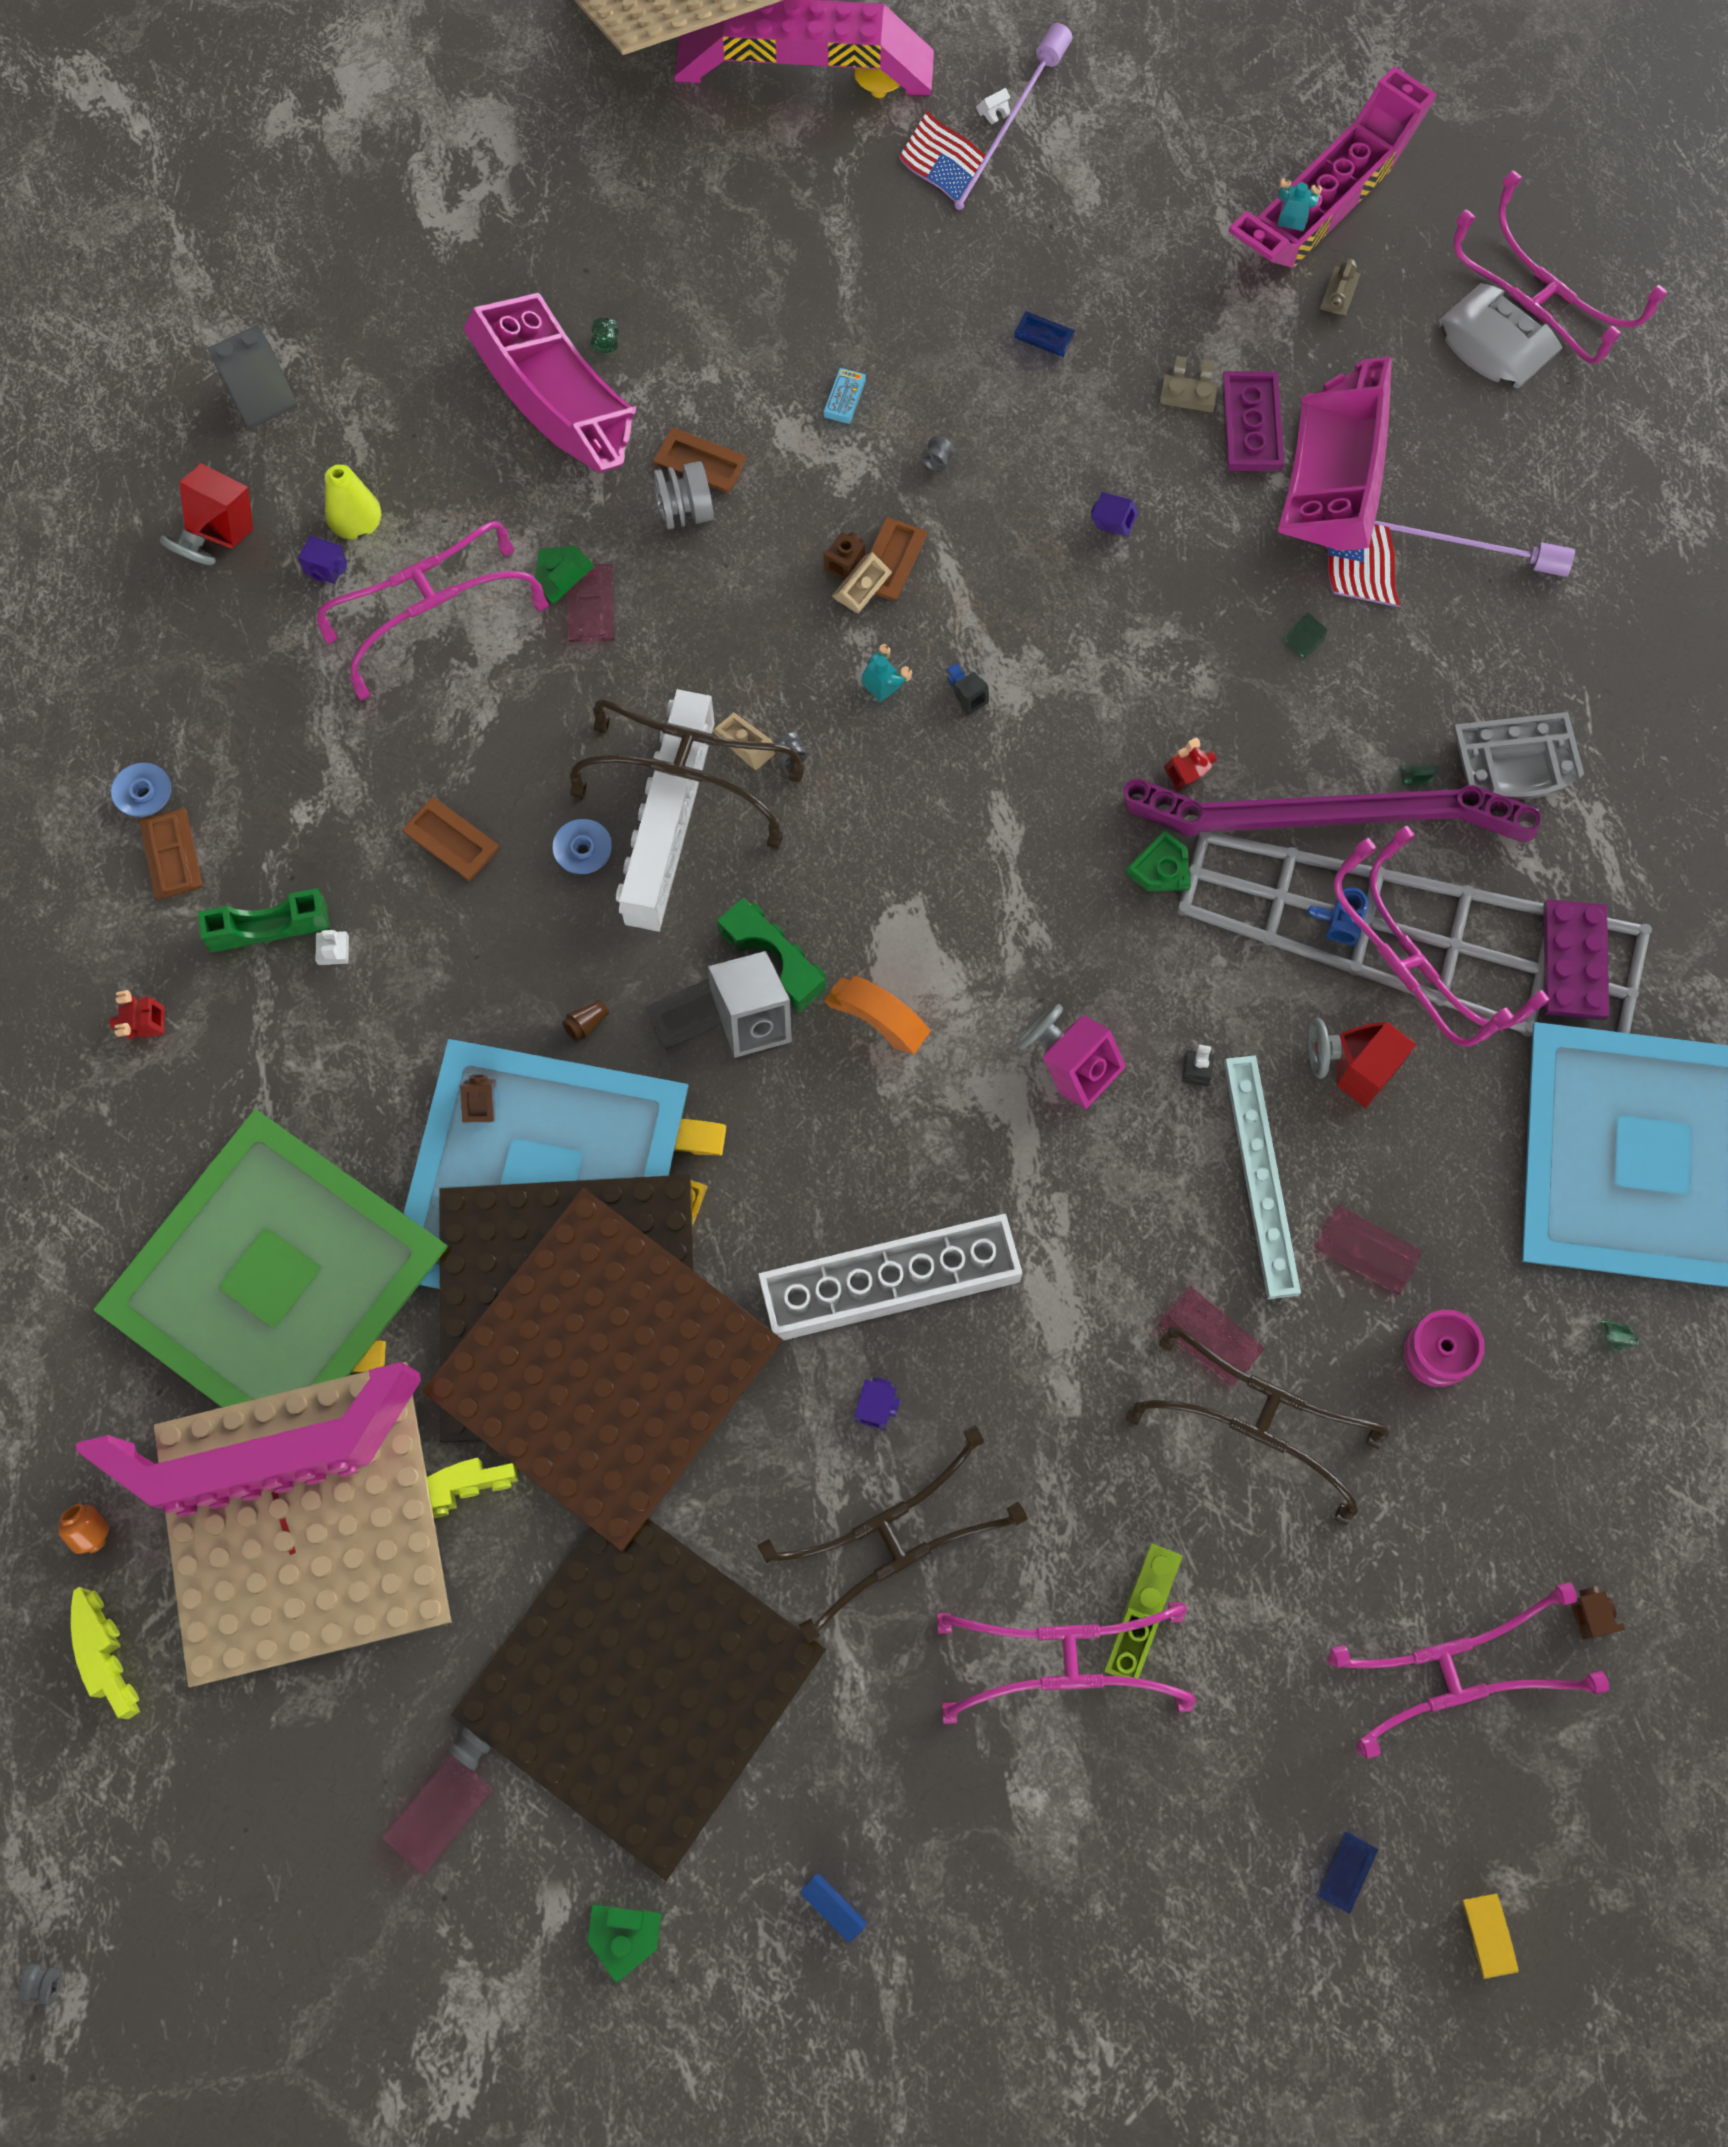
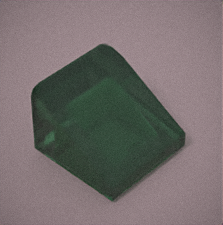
M1306 613L1285 636L1284 640L1305 658L1324 641L1328 630L1311 614Z
M1429 763L1401 765L1403 785L1432 783L1439 767Z

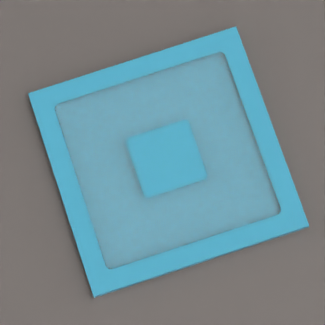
M1533 1023L1522 1262L1728 1287V1045L1547 1023Z
M448 1039L404 1215L439 1239V1188L669 1176L689 1085ZM477 1074L487 1075L488 1079H496V1087L494 1088L495 1121L462 1123L461 1084L469 1079V1076ZM440 1258L419 1284L420 1286L440 1289Z

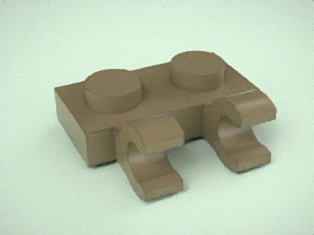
M1176 356L1173 375L1165 374L1159 404L1213 413L1219 384L1211 382L1214 362L1203 360L1200 379L1197 380L1184 377L1187 357Z

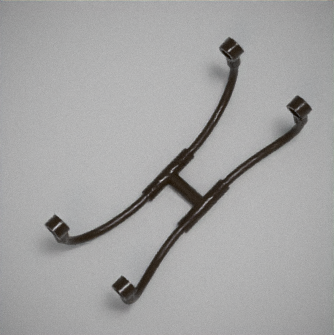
M598 700L593 708L595 731L603 733L608 731L610 716H607L605 713V708H608L643 725L661 730L663 734L682 739L673 763L655 758L650 760L622 755L595 756L577 762L570 773L572 784L571 796L584 798L587 782L582 780L579 771L586 766L598 763H628L650 767V770L697 782H709L746 799L757 807L769 821L767 846L780 848L783 832L780 831V824L766 805L744 789L718 777L705 774L703 770L687 767L685 764L693 741L711 746L716 744L733 748L777 751L791 756L788 780L800 783L804 772V765H802L801 757L793 748L774 743L719 738L716 734L668 722L660 723L607 700Z
M1175 1327L1166 1329L1159 1346L1171 1351L1176 1339L1180 1337L1220 1368L1247 1383L1248 1387L1268 1396L1257 1423L1253 1425L1236 1416L1232 1418L1212 1409L1167 1400L1133 1402L1125 1420L1138 1425L1145 1409L1161 1408L1191 1412L1228 1424L1229 1428L1281 1453L1286 1452L1296 1457L1322 1475L1341 1493L1348 1503L1342 1502L1334 1518V1520L1347 1526L1351 1518L1358 1512L1356 1500L1350 1491L1324 1466L1307 1454L1289 1445L1288 1441L1268 1432V1429L1280 1402L1300 1412L1304 1410L1336 1422L1371 1429L1366 1439V1444L1376 1449H1379L1383 1440L1389 1436L1387 1426L1369 1420L1338 1414L1306 1403V1399L1257 1376H1249L1238 1370L1184 1330Z
M975 1425L963 1431L966 1438V1446L949 1467L930 1485L908 1501H901L853 1528L852 1532L821 1545L789 1552H776L769 1539L757 1545L766 1563L770 1561L793 1560L835 1549L855 1539L860 1540L878 1530L889 1549L893 1560L875 1569L873 1574L850 1589L815 1624L811 1618L799 1624L808 1643L819 1638V1631L861 1591L878 1580L881 1582L885 1578L931 1554V1550L969 1535L1012 1524L1017 1526L1028 1520L1023 1507L1019 1502H1016L1006 1508L1009 1515L1007 1518L963 1528L928 1543L923 1542L907 1552L903 1550L889 1523L908 1513L910 1508L923 1501L938 1489L959 1468L971 1451L984 1443V1439Z

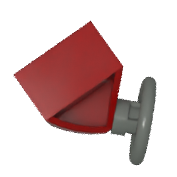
M200 463L179 482L185 528H183L179 539L161 536L160 543L183 557L205 565H214L216 562L214 556L199 547L203 546L205 539L233 549L253 530L249 491L247 486Z
M1314 1018L1308 1030V1054L1313 1074L1318 1079L1325 1078L1329 1071L1330 1060L1336 1059L1337 1087L1365 1108L1368 1107L1417 1045L1387 1021L1355 1027L1342 1032L1340 1035H1328L1323 1020Z

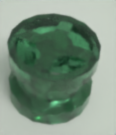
M599 318L593 321L592 348L601 353L614 352L618 348V338L616 336L619 333V326L616 321L609 318Z

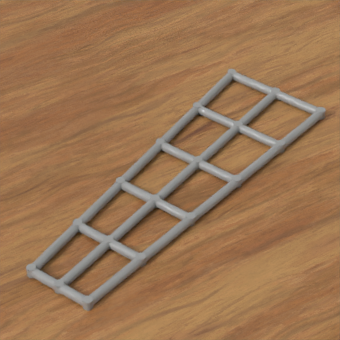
M1211 831L1199 833L1189 867L1191 887L1190 890L1182 891L1177 908L1179 915L1201 920L1261 941L1266 946L1272 945L1341 969L1352 976L1358 975L1415 995L1414 992L1411 993L1399 977L1362 964L1369 939L1362 930L1360 937L1354 945L1351 960L1277 935L1284 904L1308 910L1310 906L1332 910L1334 906L1288 892L1295 862L1339 871L1341 864L1345 860L1299 851L1294 847L1285 848ZM1208 843L1284 859L1276 889L1202 868ZM1358 864L1351 872L1347 873L1369 878L1372 866ZM1380 866L1377 875L1379 894L1383 881L1459 897L1450 938L1396 923L1402 933L1408 935L1410 939L1447 949L1440 980L1449 990L1458 954L1461 953L1535 974L1530 998L1539 991H1544V936L1538 962L1462 941L1471 900L1543 916L1544 903L1474 889L1470 885L1460 886L1386 870ZM1198 879L1273 900L1265 930L1191 905ZM1369 886L1367 894L1368 906L1364 922L1370 928L1394 934L1384 919L1374 917L1376 905ZM1607 917L1608 930L1637 936L1627 986L1623 987L1609 983V995L1624 999L1617 1032L1630 1033L1652 927L1649 924L1641 925ZM1420 985V989L1429 1001L1435 1002L1438 1006L1444 1005L1458 1010L1439 989L1434 990ZM1457 998L1473 1013L1488 1021L1498 1013L1495 1010ZM1540 1009L1531 1014L1522 1023H1517L1509 1029L1521 1032L1526 1037L1532 1036V1025L1534 1022H1537Z

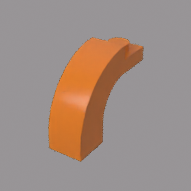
M855 975L851 980L841 977L824 999L830 1008L855 1015L869 1023L886 1038L894 1049L915 1055L931 1032L921 1018L902 1001L878 985Z

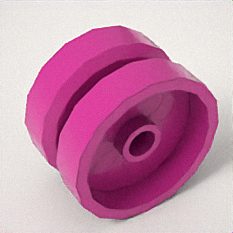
M1441 1309L1428 1314L1408 1332L1403 1344V1358L1408 1370L1418 1381L1431 1387L1446 1388L1459 1383L1480 1366L1485 1353L1484 1338L1479 1327L1467 1315L1456 1310Z

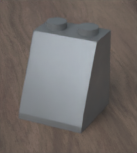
M766 951L708 966L710 990L734 1058L792 1042L790 999Z

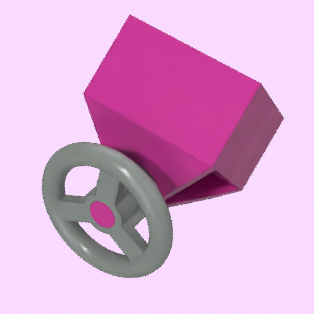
M1055 1004L1026 1030L1018 1040L1017 1048L1023 1050L1034 1041H1037L1046 1049L1043 1060L1060 1095L1087 1109L1126 1068V1065L1110 1029L1082 1015L1063 1032L1057 1026H1054L1053 1023L1063 1011L1061 1004Z

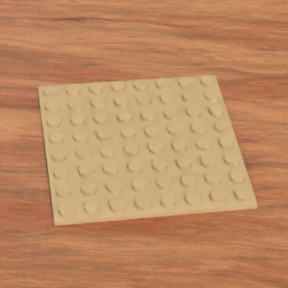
M369 1371L154 1424L158 1462L161 1463L342 1418L370 1379ZM413 1395L369 1466L358 1468L359 1473L339 1477L337 1473L326 1476L327 1480L325 1482L307 1485L306 1481L296 1483L293 1490L278 1493L279 1498L273 1500L271 1494L274 1492V1489L262 1492V1497L258 1499L242 1501L240 1497L229 1500L230 1505L216 1509H210L209 1505L197 1508L198 1513L190 1516L178 1517L177 1513H165L188 1687L191 1688L452 1623ZM286 1518L290 1532L282 1531L279 1519ZM294 1546L296 1553L290 1555L289 1550Z

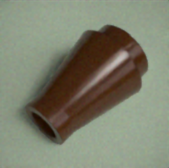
M597 1000L588 1006L567 1014L562 1024L567 1034L573 1040L578 1041L580 1038L585 1039L602 1019L609 1015V1011L602 1001Z

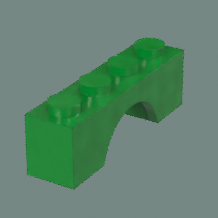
M319 888L289 893L282 903L263 910L245 911L234 909L230 906H223L197 912L201 940L211 953L330 929L327 903Z
M743 897L717 920L718 932L738 952L758 948L775 955L783 967L780 981L790 999V1004L800 1013L826 990V975L817 964L811 965L804 958L805 954L797 944L793 943L791 945L784 938L785 934L777 924H770L764 918L765 915L757 904H750Z

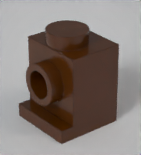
M841 532L829 550L824 552V570L845 580L865 556V544L862 538L855 533L846 535Z
M1599 1586L1579 1590L1581 1597L1577 1598V1602L1571 1605L1582 1640L1625 1630L1623 1623L1616 1625V1608L1613 1601L1607 1597L1606 1591L1600 1592Z

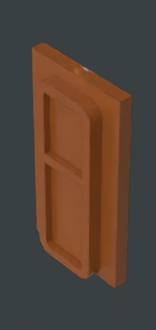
M672 427L655 456L653 465L666 470L672 467L675 473L683 476V464L701 461L706 473L708 486L729 493L742 473V467L747 460V456Z
M886 517L870 553L873 552L892 573L875 595L897 602L927 538L928 531Z
M434 797L402 829L405 835L469 882L500 849V845Z
M186 808L140 819L139 824L156 900L204 888Z

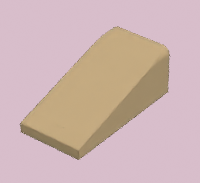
M734 712L713 729V732L719 738L772 743L770 738ZM730 747L754 770L759 769L775 754L774 751Z

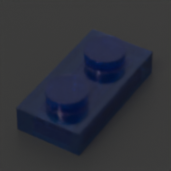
M1025 311L1015 330L1014 338L1064 357L1074 338L1075 330Z
M1344 1832L1316 1896L1350 1914L1379 1849L1349 1832Z

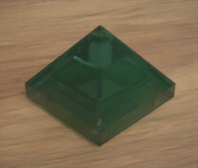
M1605 1319L1601 1321L1602 1329L1613 1351L1638 1346L1640 1341L1633 1326Z

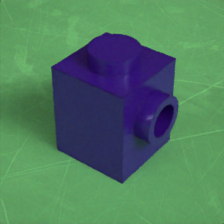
M1101 492L1099 500L1095 501L1092 506L1091 518L1098 529L1128 537L1139 511L1133 500Z
M312 535L309 536L298 556L304 573L320 582L325 580L335 584L339 575H342L347 567V560L340 545Z
M873 1377L872 1381L865 1379L854 1422L886 1430L889 1416L896 1417L900 1398L895 1397L896 1388L891 1386L890 1381L878 1377Z

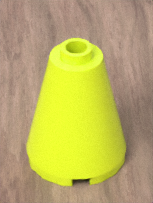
M339 464L330 467L325 474V520L334 534L345 539L354 540L358 539L359 535L371 534L379 525L382 516L378 500L348 466Z

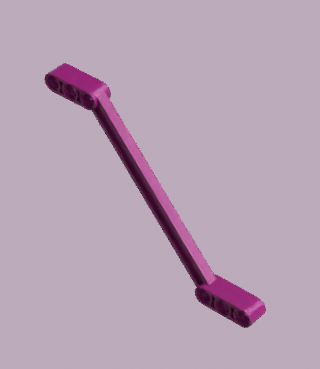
M1132 779L1123 788L1125 808L1128 812L1187 836H1195L1200 832L1460 818L1463 821L1516 841L1530 842L1537 836L1542 819L1540 812L1536 808L1475 785H1467L1455 790L1199 803L1196 800L1142 779ZM1134 794L1143 795L1139 800L1131 799V796ZM1466 800H1471L1475 802L1476 805L1467 806L1463 802ZM1163 804L1170 806L1167 810L1157 809L1158 806ZM1500 811L1504 816L1497 817L1492 815L1491 812ZM1188 815L1198 817L1194 821H1186L1184 819ZM1527 821L1532 824V827H1523L1520 825V822Z

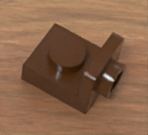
M477 1074L469 1076V1079L461 1084L462 1123L495 1121L494 1088L496 1087V1079H488L487 1075Z

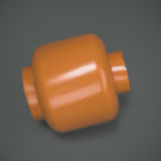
M76 1504L68 1508L61 1515L57 1532L73 1553H95L105 1545V1539L109 1534L110 1526L94 1505Z

